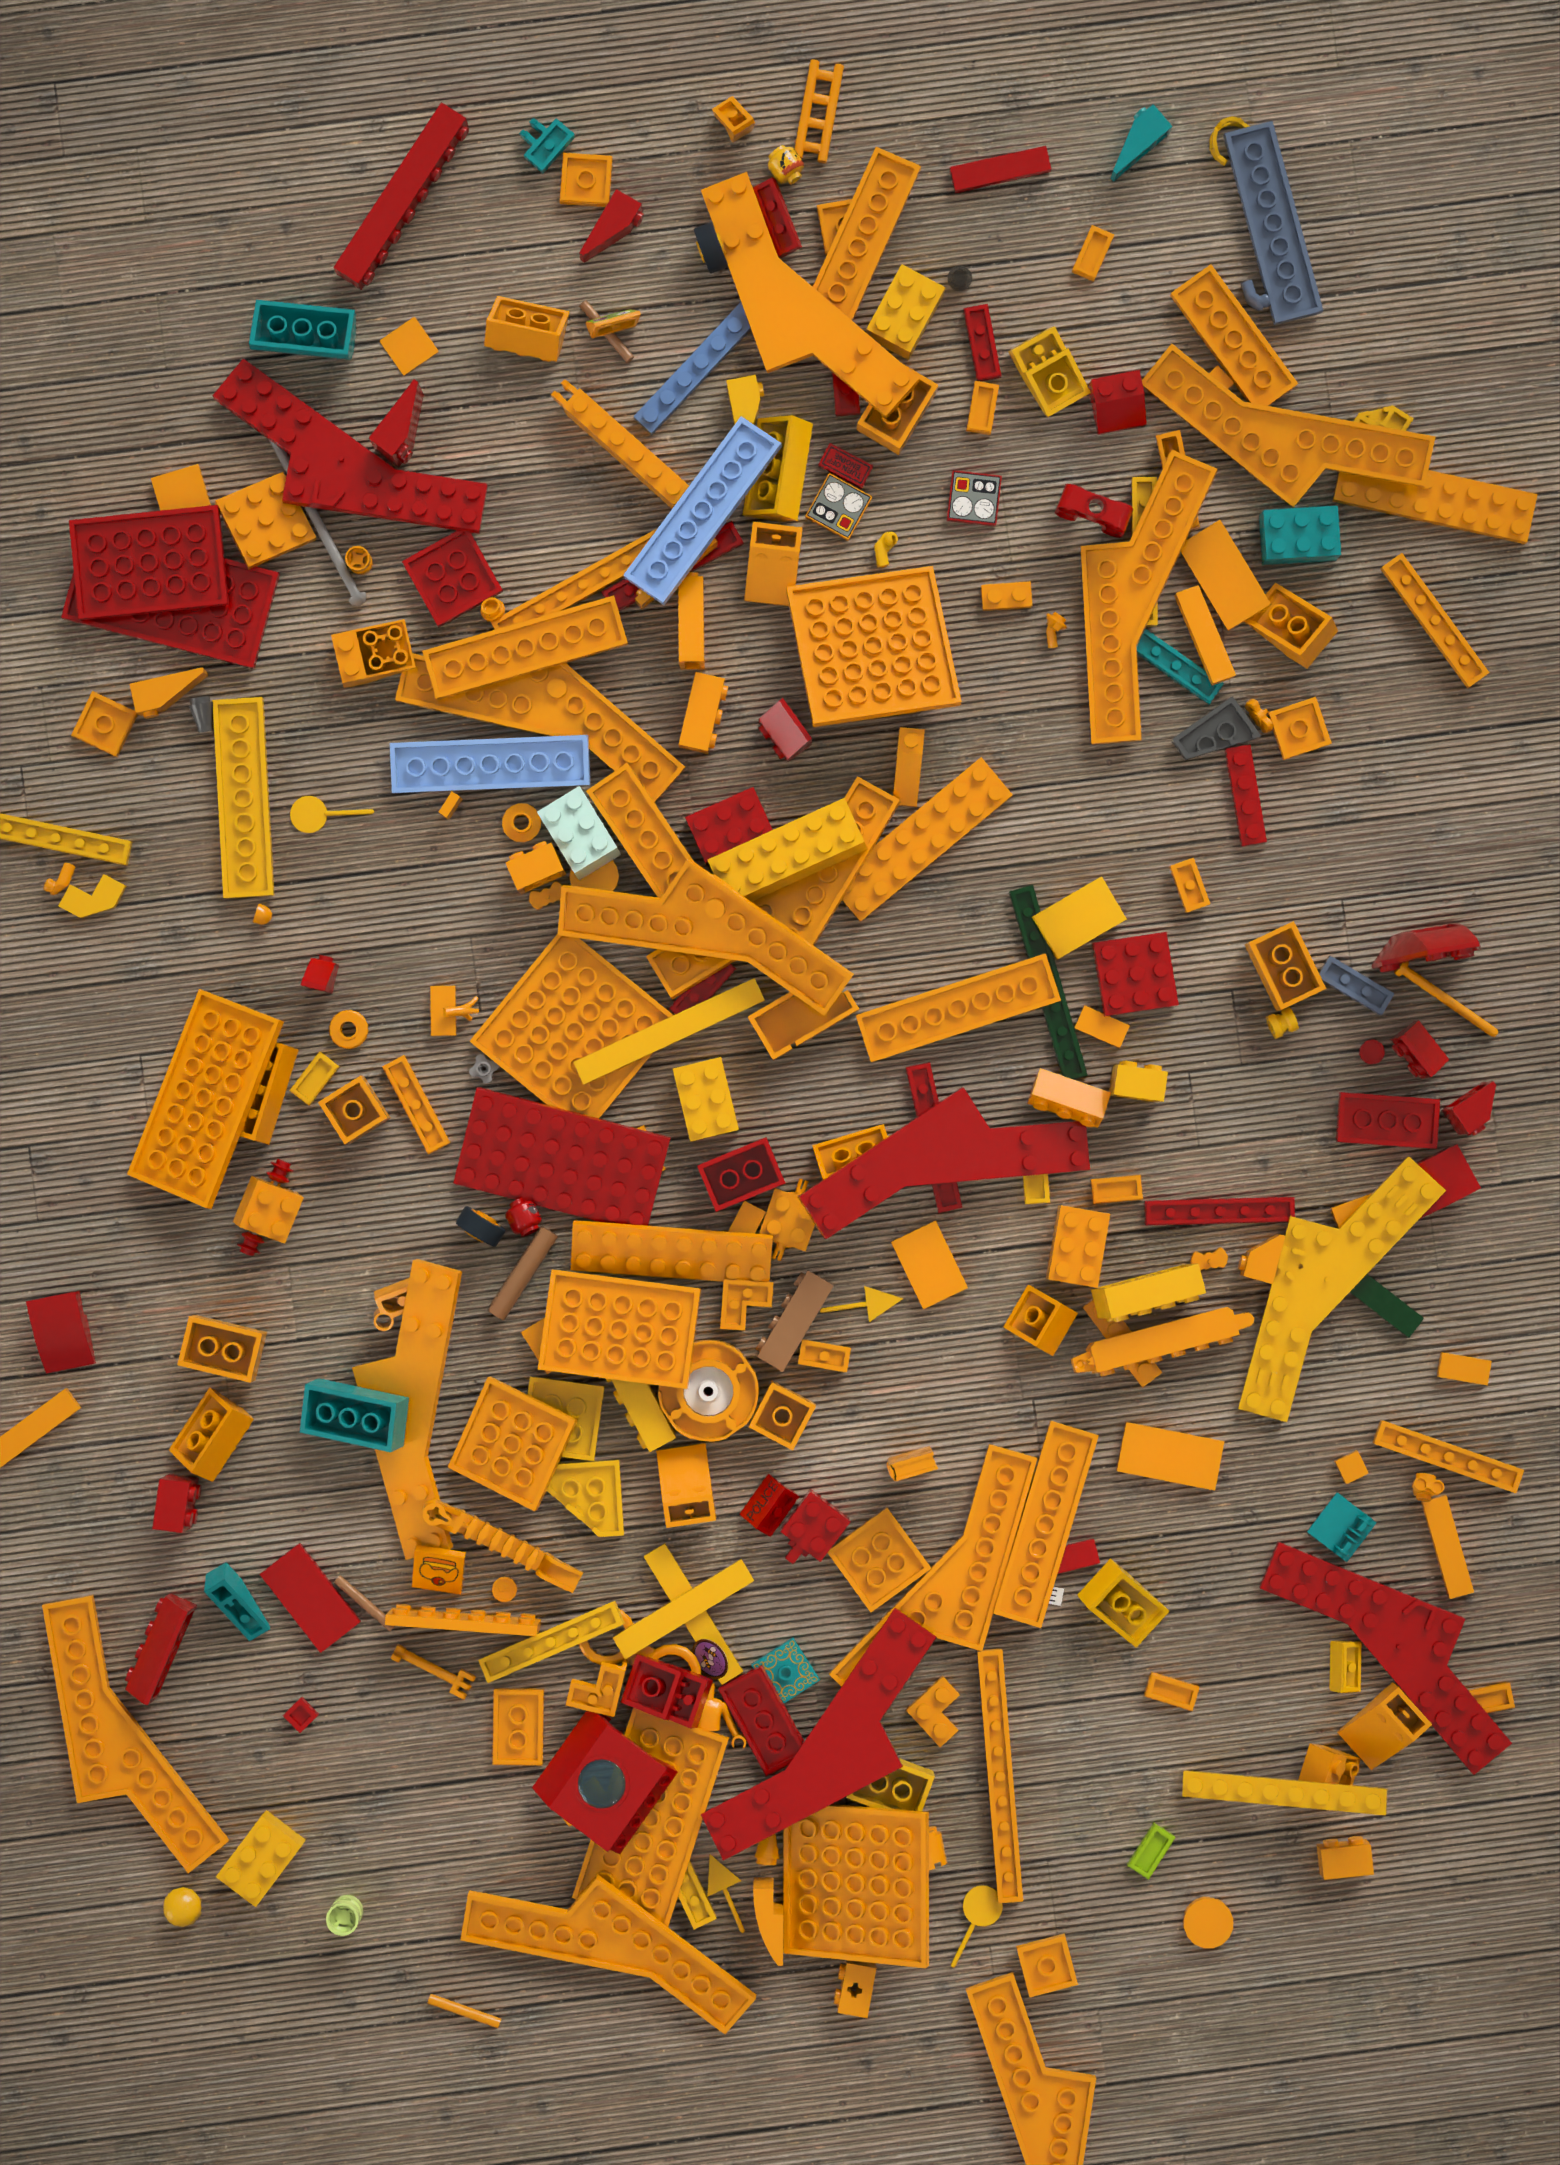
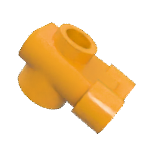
M1416 1473L1415 1480L1412 1483L1413 1495L1416 1496L1418 1501L1430 1502L1432 1496L1443 1492L1444 1483L1436 1480V1476L1432 1474Z

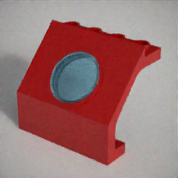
M586 1711L535 1782L532 1789L551 1810L607 1852L611 1850L621 1854L678 1771L673 1766L647 1753L609 1723L611 1720L609 1716Z

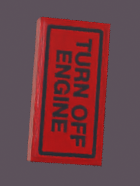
M829 443L818 464V467L860 489L863 488L873 469V465Z

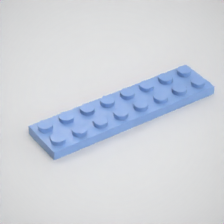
M741 416L624 573V578L665 606L781 449V442Z
M589 735L390 743L392 793L591 785Z

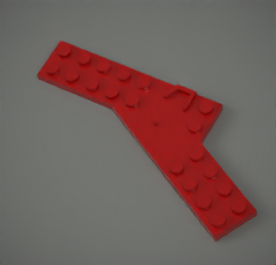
M244 358L212 395L214 400L290 455L282 498L283 503L480 534L488 484L394 469Z
M1277 1541L1259 1588L1347 1624L1406 1696L1430 1721L1432 1727L1473 1775L1512 1744L1447 1666L1465 1622L1464 1617Z

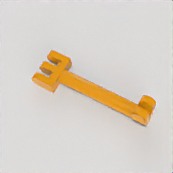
M397 1644L391 1656L393 1661L400 1662L403 1659L452 1684L449 1693L465 1700L467 1694L459 1690V1688L462 1687L469 1691L472 1685L463 1680L466 1678L474 1682L476 1679L474 1674L461 1668L458 1675H455L406 1650V1647Z

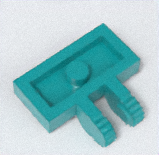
M535 118L529 121L531 127L541 134L537 140L524 129L519 133L521 138L531 146L524 154V158L542 174L575 138V134L557 118L548 128Z

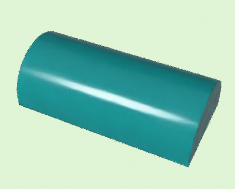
M256 300L249 340L251 350L346 360L352 359L356 339L355 310Z

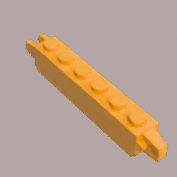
M564 379L561 382L563 388L573 396L566 401L560 393L553 391L551 397L563 407L564 412L571 420L672 509L689 485L580 388L577 390L570 382Z
M1224 1307L1089 1343L1086 1352L1071 1358L1074 1373L1092 1372L1094 1374L1100 1372V1376L1103 1377L1114 1374V1368L1123 1366L1125 1371L1139 1367L1138 1362L1147 1360L1148 1364L1162 1361V1355L1171 1353L1172 1358L1185 1355V1349L1194 1347L1196 1352L1210 1348L1209 1343L1218 1341L1219 1345L1233 1342L1232 1337L1240 1335V1329L1252 1326L1255 1317L1249 1312L1234 1315L1233 1310Z

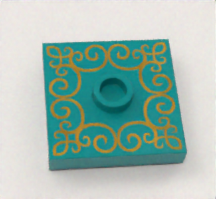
M794 1637L751 1663L753 1669L763 1665L783 1703H786L820 1681L819 1676Z

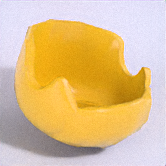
M181 1887L173 1889L168 1893L163 1905L167 1921L174 1926L186 1927L193 1925L202 1914L201 1899L193 1889Z

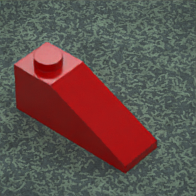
M616 189L580 250V260L584 263L631 233L634 226L638 227L644 217L642 203Z

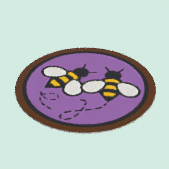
M698 1640L693 1646L692 1653L696 1655L701 1665V1672L713 1679L724 1677L728 1671V1661L723 1650L711 1640Z

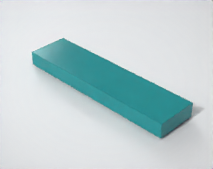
M1147 629L1144 630L1137 645V655L1209 705L1224 683L1221 682L1211 686L1206 671Z

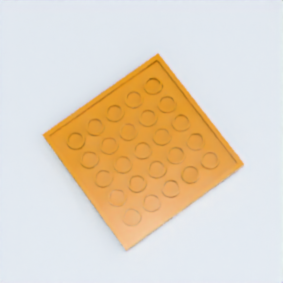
M933 566L788 586L786 588L813 727L961 706L962 701Z
M557 934L471 1038L470 1042L545 1104L600 1119L652 1054L583 1085L573 1062L673 1016V1014L580 938Z
M831 1804L783 1830L784 1954L927 1968L929 1966V1812Z

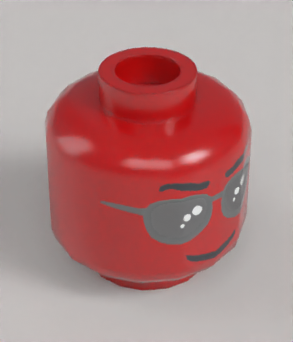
M520 1198L509 1204L510 1209L505 1213V1218L514 1234H521L522 1237H525L540 1229L539 1225L542 1222V1218L533 1201H524L523 1198Z

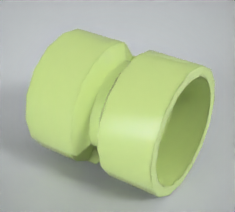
M343 1895L334 1901L326 1916L327 1927L332 1933L345 1936L354 1932L363 1916V1906L359 1899L352 1895Z

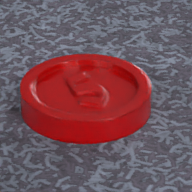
M1367 1040L1360 1046L1359 1055L1365 1063L1377 1064L1384 1058L1385 1049L1379 1041Z

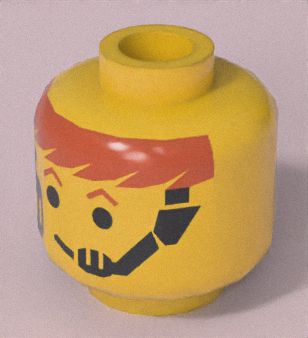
M782 145L770 153L768 156L770 159L767 164L768 169L778 183H789L792 185L802 177L800 173L804 168V163L793 147Z

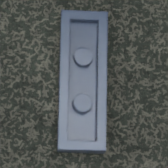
M1328 956L1319 971L1324 983L1378 1015L1384 1013L1394 996L1393 992L1332 956Z

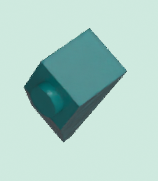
M1154 104L1148 109L1143 107L1134 115L1133 118L1135 120L1110 178L1113 182L1170 135L1173 126Z
M227 1562L206 1574L205 1594L249 1641L270 1630L269 1623L243 1580Z

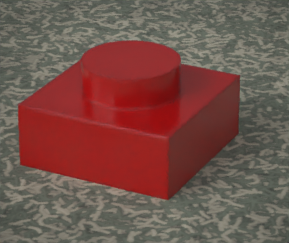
M301 1697L282 1716L301 1733L319 1713Z

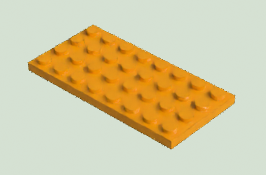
M199 989L127 1175L204 1208L212 1209L284 1021Z
M633 1708L624 1735L653 1757L673 1766L678 1773L621 1854L611 1850L607 1852L590 1840L572 1898L577 1899L598 1874L665 1926L669 1927L703 1821L701 1814L706 1812L729 1737L698 1727L690 1729L673 1721L663 1720ZM616 1764L614 1765L601 1808L616 1804L624 1794L625 1777L622 1770Z

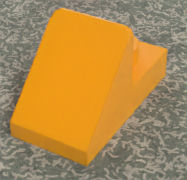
M733 96L712 108L715 117L726 128L732 143L754 129V118Z

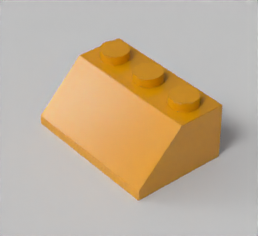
M497 296L486 320L484 346L496 351L504 350L516 353L519 356H531L547 362H557L562 350L570 311Z
M884 1124L812 1145L822 1180L888 1137Z
M209 1387L169 1448V1451L191 1473L213 1482L230 1455L235 1451L236 1446L249 1429L254 1418L242 1407Z

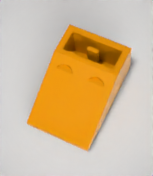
M753 522L744 601L789 606L786 588L796 585L802 527Z
M405 619L331 635L344 688L367 684L416 668Z
M706 1443L656 1450L666 1528L716 1521L717 1516Z
M1392 1682L1337 1733L1372 1770L1414 1742L1432 1724L1403 1691Z

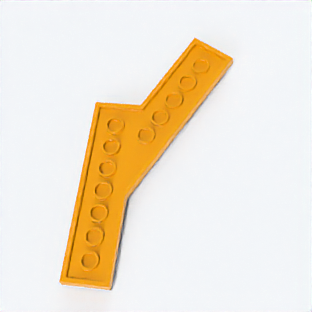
M747 172L701 189L715 231L719 233L726 251L724 256L767 373L814 356L887 419L916 387L920 379L778 258Z
M1174 450L1170 452L1130 541L1081 546L1092 745L1142 741L1137 645L1218 472L1217 468Z
M858 776L844 798L863 837L867 850L752 901L756 906L813 946H815L901 803L898 798ZM660 949L646 956L671 999L676 998L736 961Z
M988 1444L963 1535L931 1567L932 1569L926 1572L829 1672V1675L841 1687L894 1608H897L934 1634L938 1639L983 1651L1037 1457Z

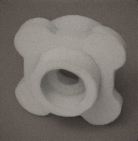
M479 1054L476 1056L475 1065L469 1069V1073L472 1077L477 1076L481 1078L484 1083H490L494 1071L499 1066L494 1061L486 1059L485 1055ZM483 1066L486 1067L485 1071H482Z

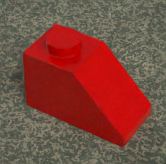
M319 955L318 959L311 958L302 978L301 986L332 994L339 965L333 963L334 958Z

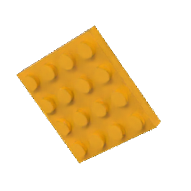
M491 1376L487 1377L448 1468L533 1511H537L578 1420Z

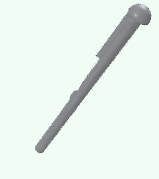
M270 441L287 474L290 460L287 452ZM304 507L351 594V598L348 600L349 603L353 606L363 605L367 598L366 592H360L357 589L356 583L317 509Z

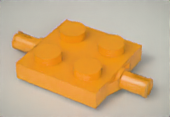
M799 1178L795 1192L774 1189L759 1234L773 1235V1242L776 1244L771 1258L776 1259L780 1250L777 1258L778 1261H782L785 1248L794 1247L806 1252L815 1226L798 1199V1196L806 1191L809 1181L805 1180L802 1189H800L803 1182L801 1178Z

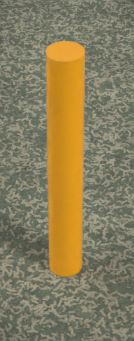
M430 1994L427 2004L498 2028L501 2022V2018L434 1994Z

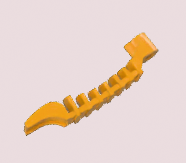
M431 1499L424 1504L423 1519L427 1524L454 1534L458 1532L464 1535V1538L467 1540L471 1538L476 1541L477 1545L483 1544L489 1547L490 1551L495 1550L501 1553L502 1557L505 1558L507 1556L513 1559V1563L518 1564L519 1562L525 1565V1570H535L537 1576L566 1591L573 1593L584 1573L562 1562L552 1554L540 1550L539 1547H534L528 1544L527 1541L516 1538L514 1534L510 1535L504 1532L502 1528H496L490 1525L489 1522H484L478 1519L477 1516L466 1513L463 1509L452 1507L438 1499ZM435 1507H438L440 1515L435 1514L434 1517H430L428 1509L433 1510Z

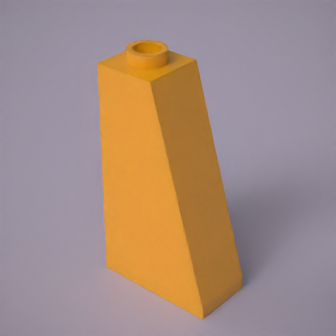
M689 572L678 587L680 670L705 669L704 578L696 572Z

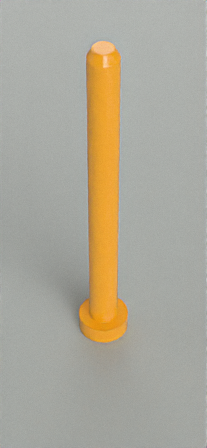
M1409 962L1400 964L1401 969L1394 971L1395 975L1398 977L1401 975L1405 976L1489 1036L1496 1037L1498 1034L1497 1028L1409 968Z

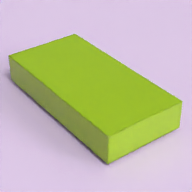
M1153 1822L1128 1861L1127 1866L1149 1880L1176 1837Z

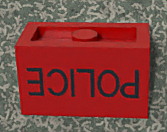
M767 1474L740 1512V1515L757 1530L771 1537L800 1496L782 1485L772 1475Z

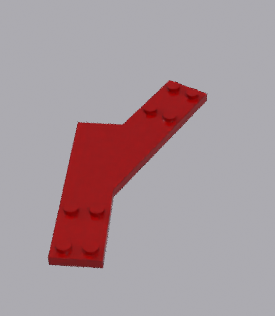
M961 1087L799 1195L798 1199L823 1238L828 1239L905 1186L1090 1170L1087 1128L1079 1121L990 1129L965 1088Z

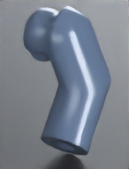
M1252 280L1241 283L1246 303L1258 311L1270 306L1269 296L1267 294L1259 296L1256 293Z

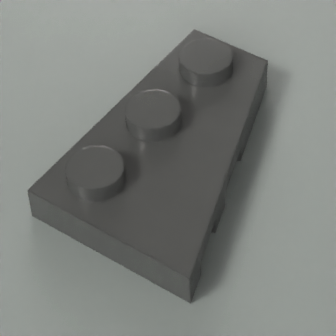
M1232 696L1175 736L1171 741L1184 760H1188L1260 738L1261 735Z

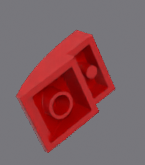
M1452 1144L1434 1155L1417 1162L1425 1172L1446 1190L1421 1218L1481 1189L1458 1144Z
M80 1291L26 1301L34 1339L46 1374L96 1364L87 1315H84Z
M637 1654L621 1703L690 1729L697 1728L713 1679Z

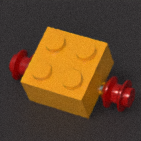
M278 1158L276 1163L270 1162L274 1166L273 1170L266 1172L268 1177L272 1179L271 1182L251 1175L233 1223L238 1227L249 1230L241 1233L245 1239L243 1243H237V1245L241 1247L240 1252L254 1257L255 1253H261L257 1249L258 1244L265 1243L259 1235L285 1244L304 1198L297 1192L280 1186V1183L290 1182L286 1176L288 1172H294V1170L290 1168L291 1163Z

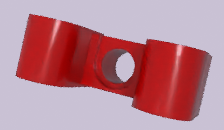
M1067 483L1062 491L1055 514L1069 521H1076L1077 517L1087 519L1101 525L1103 533L1115 538H1122L1133 512V507L1126 503L1092 493L1077 485ZM1097 503L1102 511L1097 514L1090 511L1089 505Z

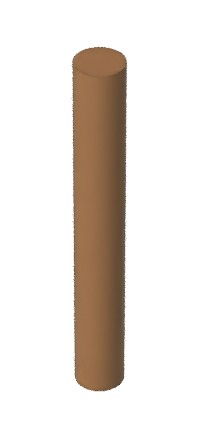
M587 300L580 304L579 307L590 320L600 318V315ZM615 333L604 335L626 363H629L634 358L633 354Z
M340 1575L334 1581L340 1589L388 1631L395 1627L385 1625L386 1614Z

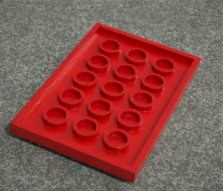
M218 505L69 520L79 620L229 605Z

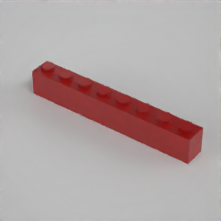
M440 103L333 267L338 276L360 290L372 282L375 276V269L378 265H382L388 257V249L392 244L395 245L399 241L402 234L401 229L405 223L409 224L415 215L414 209L419 202L423 203L429 193V186L440 178L442 166L446 161L449 162L453 158L456 151L454 148L459 141L462 142L469 132L466 117L444 103Z

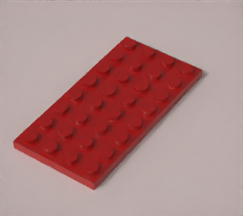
M224 558L229 605L81 621L78 619L73 571L61 618L255 669L280 573L257 566L248 570L245 563Z
M477 1087L453 1184L514 1200L523 1198L524 1201H533L537 1206L598 1222L648 1226L671 1137Z

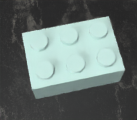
M580 786L537 811L578 880H581L621 855Z

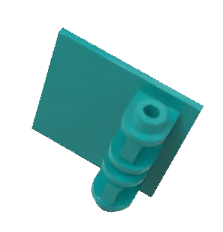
M1336 1492L1307 1532L1345 1562H1348L1377 1522Z

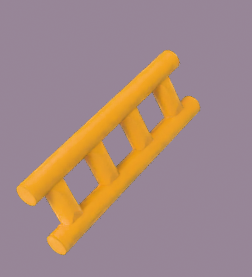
M812 59L809 64L794 149L801 159L804 152L818 154L817 162L826 164L844 66L835 64L833 72L819 69L820 61ZM817 79L831 82L829 96L814 93ZM812 103L827 106L825 120L810 117ZM808 127L823 130L820 144L806 141Z

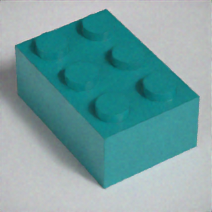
M1338 505L1263 510L1259 515L1262 565L1336 561L1341 556Z

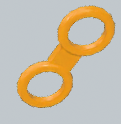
M619 1609L625 1622L624 1628L626 1629L633 1625L632 1619L623 1610ZM588 1640L578 1644L583 1655L591 1662L599 1665L602 1662L616 1665L624 1659L628 1660V1664L633 1666L637 1654L656 1660L665 1655H677L688 1662L692 1672L701 1675V1665L696 1655L688 1648L677 1644L662 1645L658 1648L648 1645L627 1659L623 1657L620 1651L613 1655L599 1654L591 1648Z

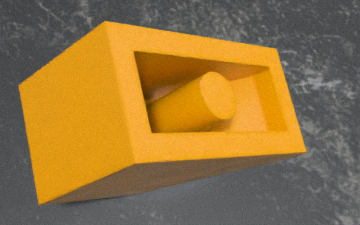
M1276 1234L1247 1250L1245 1256L1241 1255L1238 1264V1270H1241L1240 1275L1273 1284L1285 1236Z

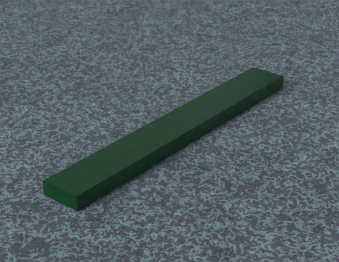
M1030 885L1009 891L1027 958L1046 953L1061 999L1060 1002L1042 1007L1060 1073L1062 1076L1073 1080L1088 1076L1053 952L1032 918L1041 912L1034 886Z

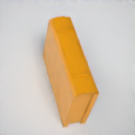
M927 1446L889 1457L887 1459V1469L890 1477L894 1481H899L937 1470L938 1467L933 1458L934 1453L931 1447Z

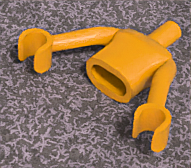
M712 1683L698 1728L707 1731H719L722 1714L732 1735V1747L734 1748V1741L739 1738L744 1742V1749L747 1741L743 1734L738 1732L726 1703L714 1698L715 1683Z

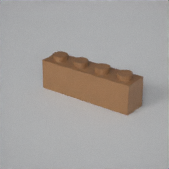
M809 1270L805 1274L802 1272L799 1274L794 1283L797 1289L793 1295L787 1294L781 1307L785 1308L780 1317L774 1316L768 1327L772 1330L768 1338L762 1337L756 1347V1350L759 1351L758 1358L782 1372L834 1286Z

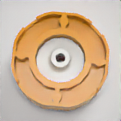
M711 1339L694 1342L688 1389L667 1386L658 1387L661 1410L675 1430L690 1439L708 1442L724 1440L745 1426L754 1414L759 1395L756 1371L744 1354L729 1343ZM705 1387H711L713 1393L706 1394L704 1391Z

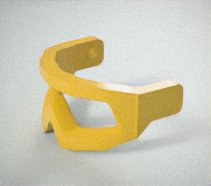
M1231 116L1222 119L1210 136L1209 150L1211 155L1223 166L1226 165L1228 160L1219 153L1216 140L1217 134L1222 128L1228 126H1236L1241 129L1250 127L1241 118Z

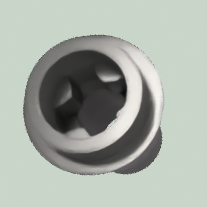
M209 696L191 698V705L188 706L198 728V733L213 731V701L210 702Z

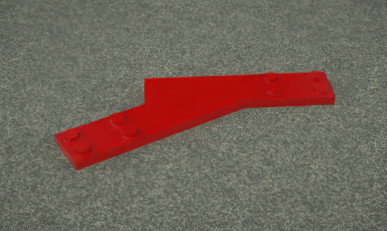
M894 1608L786 1770L701 1814L723 1861L903 1767L881 1720L937 1637L897 1608Z

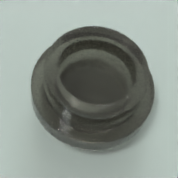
M964 266L952 268L948 273V284L956 291L968 289L972 283L970 270Z

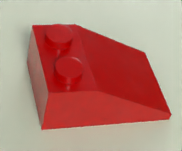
M415 379L369 437L374 449L398 468L402 463L406 464L413 455L412 450L414 448L424 397L423 391Z

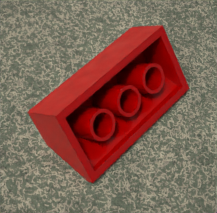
M171 1593L166 1595L165 1598L161 1597L155 1608V1612L158 1613L155 1621H150L145 1631V1635L148 1636L145 1644H140L135 1654V1658L138 1659L134 1668L130 1667L125 1681L128 1682L125 1690L147 1706L158 1697L197 1607V1604Z

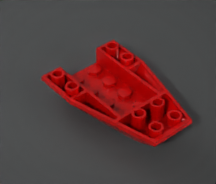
M1459 923L1405 931L1391 936L1372 963V969L1380 968V973L1401 969L1400 964L1424 957L1426 962L1441 960L1449 956L1454 958V960L1466 959L1475 956L1474 952L1481 950V944L1467 927Z

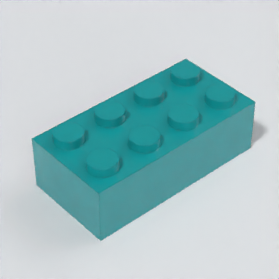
M318 1378L305 1384L300 1433L393 1452L404 1446L409 1397Z

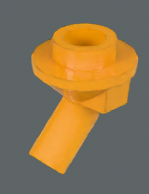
M1056 612L1052 615L1047 613L1046 636L1048 648L1058 647L1056 631L1067 629V626L1064 624L1066 619Z

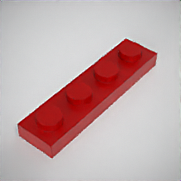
M1251 745L1226 748L1225 755L1241 847L1266 843L1267 838Z

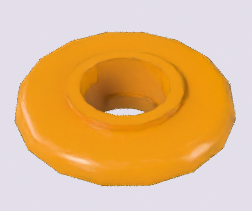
M518 803L506 810L502 819V827L504 833L510 839L516 842H527L538 835L541 829V818L533 806ZM518 816L528 818L529 824L526 829L519 830L515 827L514 821Z
M343 1010L332 1018L329 1025V1035L338 1047L354 1049L366 1040L368 1023L359 1012ZM347 1022L353 1023L356 1027V1032L351 1037L344 1036L342 1033V1027Z

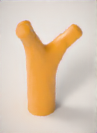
M475 996L464 1005L443 1008V1015L445 1018L462 1016L471 1021L472 1017L469 1014L479 1013V1009L472 1008L479 999Z

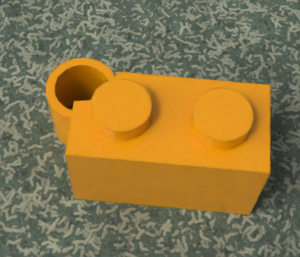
M409 1278L374 1291V1298L378 1309L374 1312L373 1320L374 1326L378 1330L388 1331L393 1326L394 1317L403 1314ZM385 1314L390 1317V1320L387 1323H379L377 1321L378 1316Z

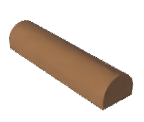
M543 1225L539 1227L540 1229L536 1232L488 1307L489 1312L501 1320L506 1319L558 1238V1235Z

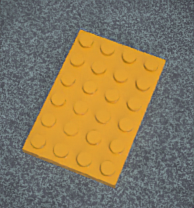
M552 1269L538 1369L688 1389L701 1289Z

